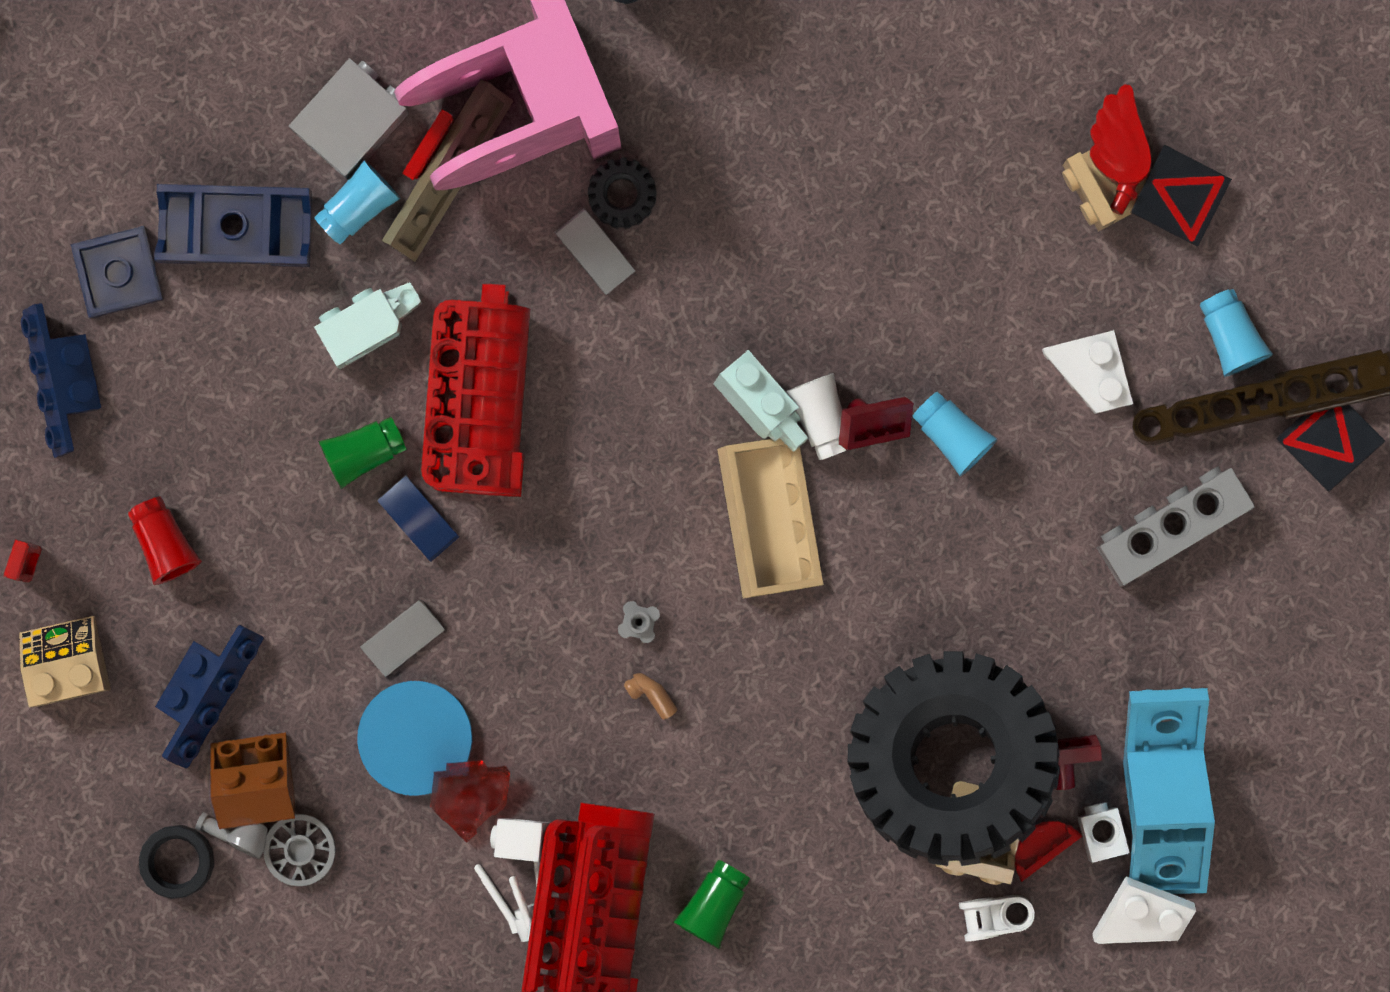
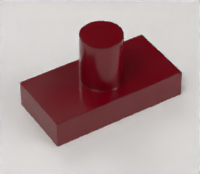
M906 397L868 404L860 398L854 399L849 403L847 409L842 410L839 445L846 450L910 437L914 403Z
M1096 735L1057 739L1060 753V774L1056 790H1068L1076 786L1075 763L1102 760L1101 745Z

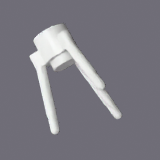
M534 861L537 886L540 862ZM479 864L475 865V871L508 921L512 934L518 933L521 942L529 941L534 904L527 906L516 877L511 876L509 878L519 907L518 910L514 911V916L482 866Z

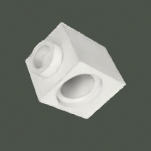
M1107 802L1085 807L1086 814L1077 816L1090 862L1093 863L1130 853L1118 808H1108ZM1100 820L1108 821L1112 827L1110 838L1104 842H1098L1092 834L1093 826Z
M512 818L498 819L497 825H494L490 837L491 847L495 848L494 857L541 862L544 835L550 823Z

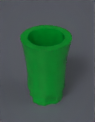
M392 417L384 419L379 424L375 421L346 434L318 441L340 489H343L355 479L377 466L394 459L393 455L407 450Z
M718 860L714 865L712 873H707L699 889L673 923L713 947L720 949L729 922L745 894L742 890H744L750 878L734 867Z

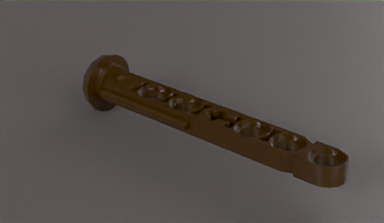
M1382 349L1277 373L1275 374V379L1177 401L1168 409L1166 404L1146 408L1139 411L1134 417L1132 424L1135 439L1144 445H1156L1173 441L1174 435L1186 438L1285 415V419H1290L1389 396L1390 351L1383 354ZM1350 370H1357L1356 381L1360 389H1354V377ZM1332 374H1340L1347 381V389L1341 393H1332L1325 385L1326 379ZM1294 383H1303L1309 388L1310 396L1303 402L1293 401L1288 395V388ZM1258 392H1262L1266 398L1271 397L1272 401L1268 402L1267 409L1261 410L1257 404L1246 407L1248 415H1241L1242 408L1238 396H1245L1244 403L1254 401ZM1220 400L1230 401L1235 407L1234 415L1229 419L1218 418L1213 412L1216 402ZM1189 408L1196 412L1198 416L1197 423L1191 428L1181 427L1176 421V415L1180 410ZM1146 417L1155 418L1161 425L1159 433L1153 437L1144 436L1138 429L1140 421Z

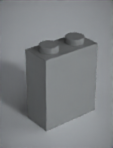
M350 58L289 125L290 129L347 180L352 177L363 160L367 161L409 114L404 106L399 105L394 94L395 89L391 85L385 90L375 81L379 75L364 61L357 65Z

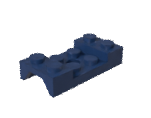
M157 184L159 224L158 241L154 252V260L156 262L167 264L228 263L310 267L312 191L310 188ZM232 214L239 215L243 220L242 230L236 235L225 234L222 228L224 219Z

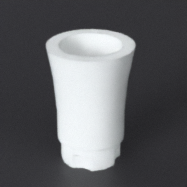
M834 373L785 391L799 407L796 413L801 418L800 421L811 447L815 446L819 460L846 451L845 448L839 445L842 407L837 393Z

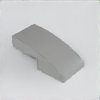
M584 208L555 231V234L605 295L635 272L626 258Z

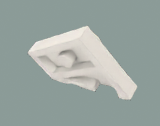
M1114 330L1042 349L1043 355L1063 375L1067 383L1077 391L1094 414L1133 404Z
M1126 876L1093 931L1094 942L1107 944L1178 941L1196 912L1195 904Z

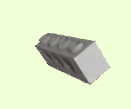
M1219 466L1199 477L1202 485L1190 492L1186 486L1180 488L1166 497L1170 503L1167 506L1156 511L1152 505L1134 516L1137 524L1125 531L1119 525L1101 536L1104 543L1096 548L1120 587L1255 507L1232 468L1222 472ZM1201 494H1208L1215 501V510L1211 515H1204L1197 508V499ZM1170 513L1176 514L1182 519L1183 528L1178 535H1172L1165 530L1164 519ZM1136 533H1143L1150 540V549L1144 555L1136 553L1131 547L1132 537Z

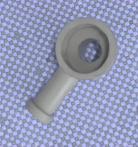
M203 812L195 826L196 830L200 832L205 831L256 859H260L264 851L268 828L262 824L239 826L234 829H219L217 820Z

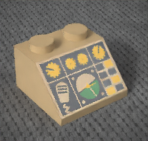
M95 616L19 633L21 674L29 707L44 706L111 690Z

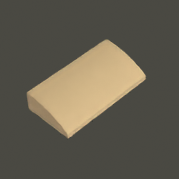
M779 438L775 442L772 439L728 445L717 449L743 599L824 585L800 447L793 452Z

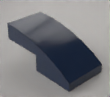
M407 476L403 477L377 500L430 562L459 538L457 533Z

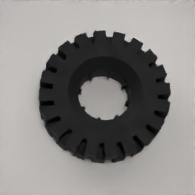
M943 651V659L932 660L930 654L912 659L913 667L903 671L898 666L885 675L886 684L881 689L874 686L863 700L865 705L863 713H856L850 730L853 739L852 744H848L847 759L851 770V775L849 776L855 795L867 819L869 818L873 823L875 830L888 843L890 841L894 842L899 851L915 859L920 855L926 857L931 864L948 866L949 861H960L961 866L981 863L980 857L989 854L995 859L1011 851L1010 844L1015 840L1019 839L1023 842L1036 829L1034 824L1039 816L1045 817L1053 802L1051 795L1053 789H1057L1060 753L1050 713L1045 709L1043 699L1032 685L1028 687L1024 683L1021 674L1008 665L1004 669L996 666L995 659L976 653L974 659L964 657L963 651ZM952 723L954 727L961 723L979 729L980 736L982 738L987 736L993 743L996 755L991 756L990 759L991 763L995 765L988 780L984 784L980 782L978 784L979 789L961 797H956V794H951V797H944L929 791V784L925 782L922 785L914 772V765L919 764L915 753L924 737L929 738L931 736L930 732L934 729Z

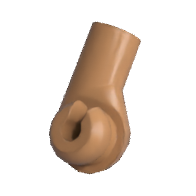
M633 674L634 677L624 683V687L632 699H638L645 693L661 719H667L677 712L676 705L664 687L645 674Z

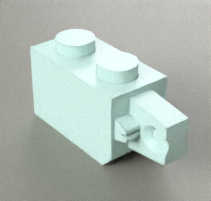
M410 282L384 293L381 289L374 292L372 288H369L352 298L354 304L341 311L339 307H336L319 317L321 323L314 328L336 366L342 369L399 336L402 327L400 321L421 305L422 302Z
M749 350L719 374L714 385L760 437L766 439L769 436L774 442L780 438L793 452L806 442L808 437L797 425V422L801 420L796 413L799 407Z

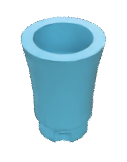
M363 160L352 177L324 205L325 209L314 218L335 242L341 244L349 234L353 236L382 210L401 198L388 182L366 160Z
M1234 289L1220 292L1200 303V308L1205 315L1204 321L1219 355L1224 377L1255 366L1273 355L1251 321L1243 302L1238 300Z
M938 392L930 396L912 416L922 426L921 430L949 460L960 477L968 472L998 440L964 414L951 400L947 401Z

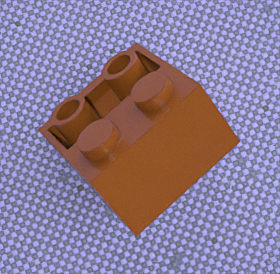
M286 732L210 743L211 801L219 829L295 819V791Z

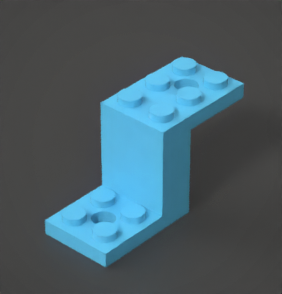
M1207 688L1129 691L1123 759L1133 835L1129 878L1171 894L1207 893L1215 826L1204 755L1209 706ZM1165 719H1172L1171 721H1168V722H1161L1162 720H1165Z

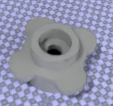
M634 601L627 602L623 606L625 616L623 623L618 626V633L623 638L632 636L640 638L643 643L651 642L655 637L653 628L655 621L660 617L659 610L654 606L644 608L638 606ZM636 619H642L643 623L641 626L635 624Z

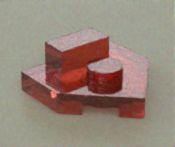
M482 760L447 763L446 771L434 772L430 806L467 843L478 833L476 829L491 815L496 816L506 807L510 771L506 766L487 767Z

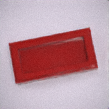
M15 540L3 577L23 582L32 581L41 555V546Z

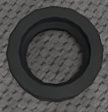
M184 825L167 826L151 834L143 844L139 855V870L146 886L157 895L170 899L184 898L201 890L211 878L214 868L213 849L207 838L196 829ZM172 839H181L189 842L195 848L199 857L197 873L184 884L174 885L165 882L155 870L154 858L156 851L163 843Z

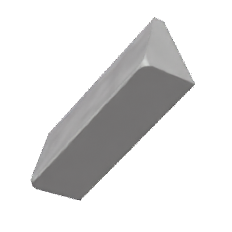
M418 600L360 646V648L386 677L445 629L422 600Z

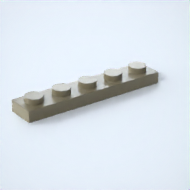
M480 79L382 240L384 243L408 259L416 262L461 188L435 190L430 180V175L451 159L489 141L513 103L511 98L489 82Z

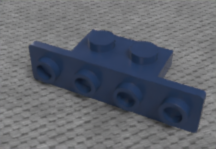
M38 303L23 310L21 329L23 335L28 338L30 346L29 366L31 372L36 375L38 383L37 403L39 409L44 412L46 420V444L49 449H52L54 458L74 451L67 415L96 411L101 409V403L86 334L50 339L43 304Z
M238 625L220 656L193 641L155 706L180 723L162 754L164 759L183 768L190 766L197 757L200 747L211 728L217 723L220 713L231 694L237 689L239 681L251 660L257 655L258 648L264 639L263 636L242 625Z

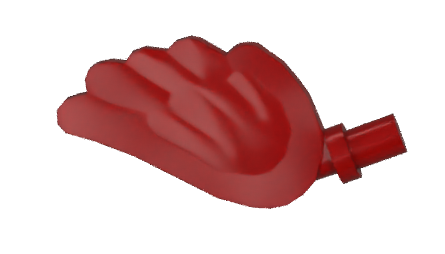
M1127 84L1119 88L1117 95L1109 94L1104 98L1103 108L1097 112L1096 123L1090 130V136L1094 143L1089 152L1090 159L1103 176L1118 184L1115 190L1117 194L1110 205L1111 210L1118 215H1123L1129 202L1135 200L1138 195L1135 189L1148 176L1151 167L1150 147L1138 114L1134 90Z

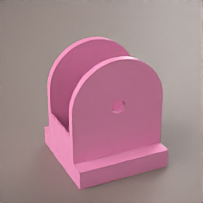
M530 0L535 20L443 58L413 74L397 86L394 94L399 105L414 106L457 94L476 86L480 79L488 81L511 71L531 117L532 123L478 145L437 168L430 175V180L435 190L458 188L484 180L585 138L593 160L622 149L618 125L565 0Z

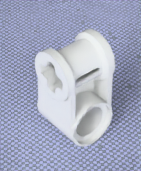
M1021 895L980 898L959 903V908L964 910L968 932L964 935L965 941L983 940L1002 934L1021 932L1032 925L1035 916L1031 902ZM1013 903H1021L1027 907L1028 915L1021 923H1012L1006 918V910ZM976 911L980 912L981 928L978 927Z

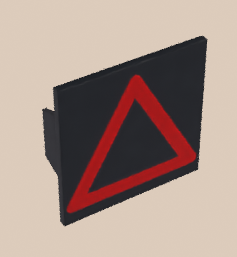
M1164 145L1130 213L1198 247L1232 179Z
M1333 388L1330 390L1332 393H1337ZM1350 405L1303 415L1276 438L1328 492L1386 442Z

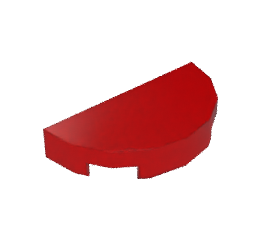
M441 109L402 174L412 180L418 179L422 175L423 169L427 163H430L446 137L447 130L454 123V117Z
M1042 821L1036 824V829L1023 842L1019 840L1015 854V870L1020 881H1024L1083 836L1072 826L1059 821Z

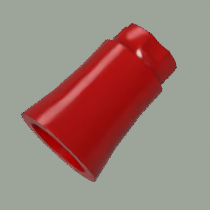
M154 497L144 501L128 512V516L133 523L132 529L147 561L153 585L169 582L201 564V559L188 543L171 510L166 508L162 497Z

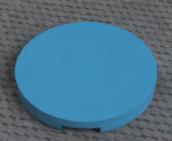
M424 681L402 682L380 692L366 707L361 717L357 734L359 754L369 774L383 787L393 792L410 796L430 794L450 784L466 766L473 742L470 719L461 703L446 689Z

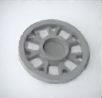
M296 814L295 819L278 821L269 830L263 854L269 871L279 881L291 886H307L319 881L328 873L335 859L336 846L331 831L322 821L313 816ZM295 820L307 821L305 835H296ZM291 822V828H288L285 824ZM313 823L316 827L311 829L310 824ZM281 826L291 835V838L286 843L281 842L274 836ZM320 828L325 834L326 839L314 845L309 837ZM272 839L277 843V845L270 846ZM327 841L329 844V848L323 846V844ZM284 848L285 859L272 862L270 849ZM315 849L329 851L327 863L313 858ZM287 862L297 866L292 879L281 874ZM311 862L317 875L306 879L302 865ZM275 864H281L279 870L275 868ZM318 865L324 866V868L319 871ZM298 874H300L302 880H295Z

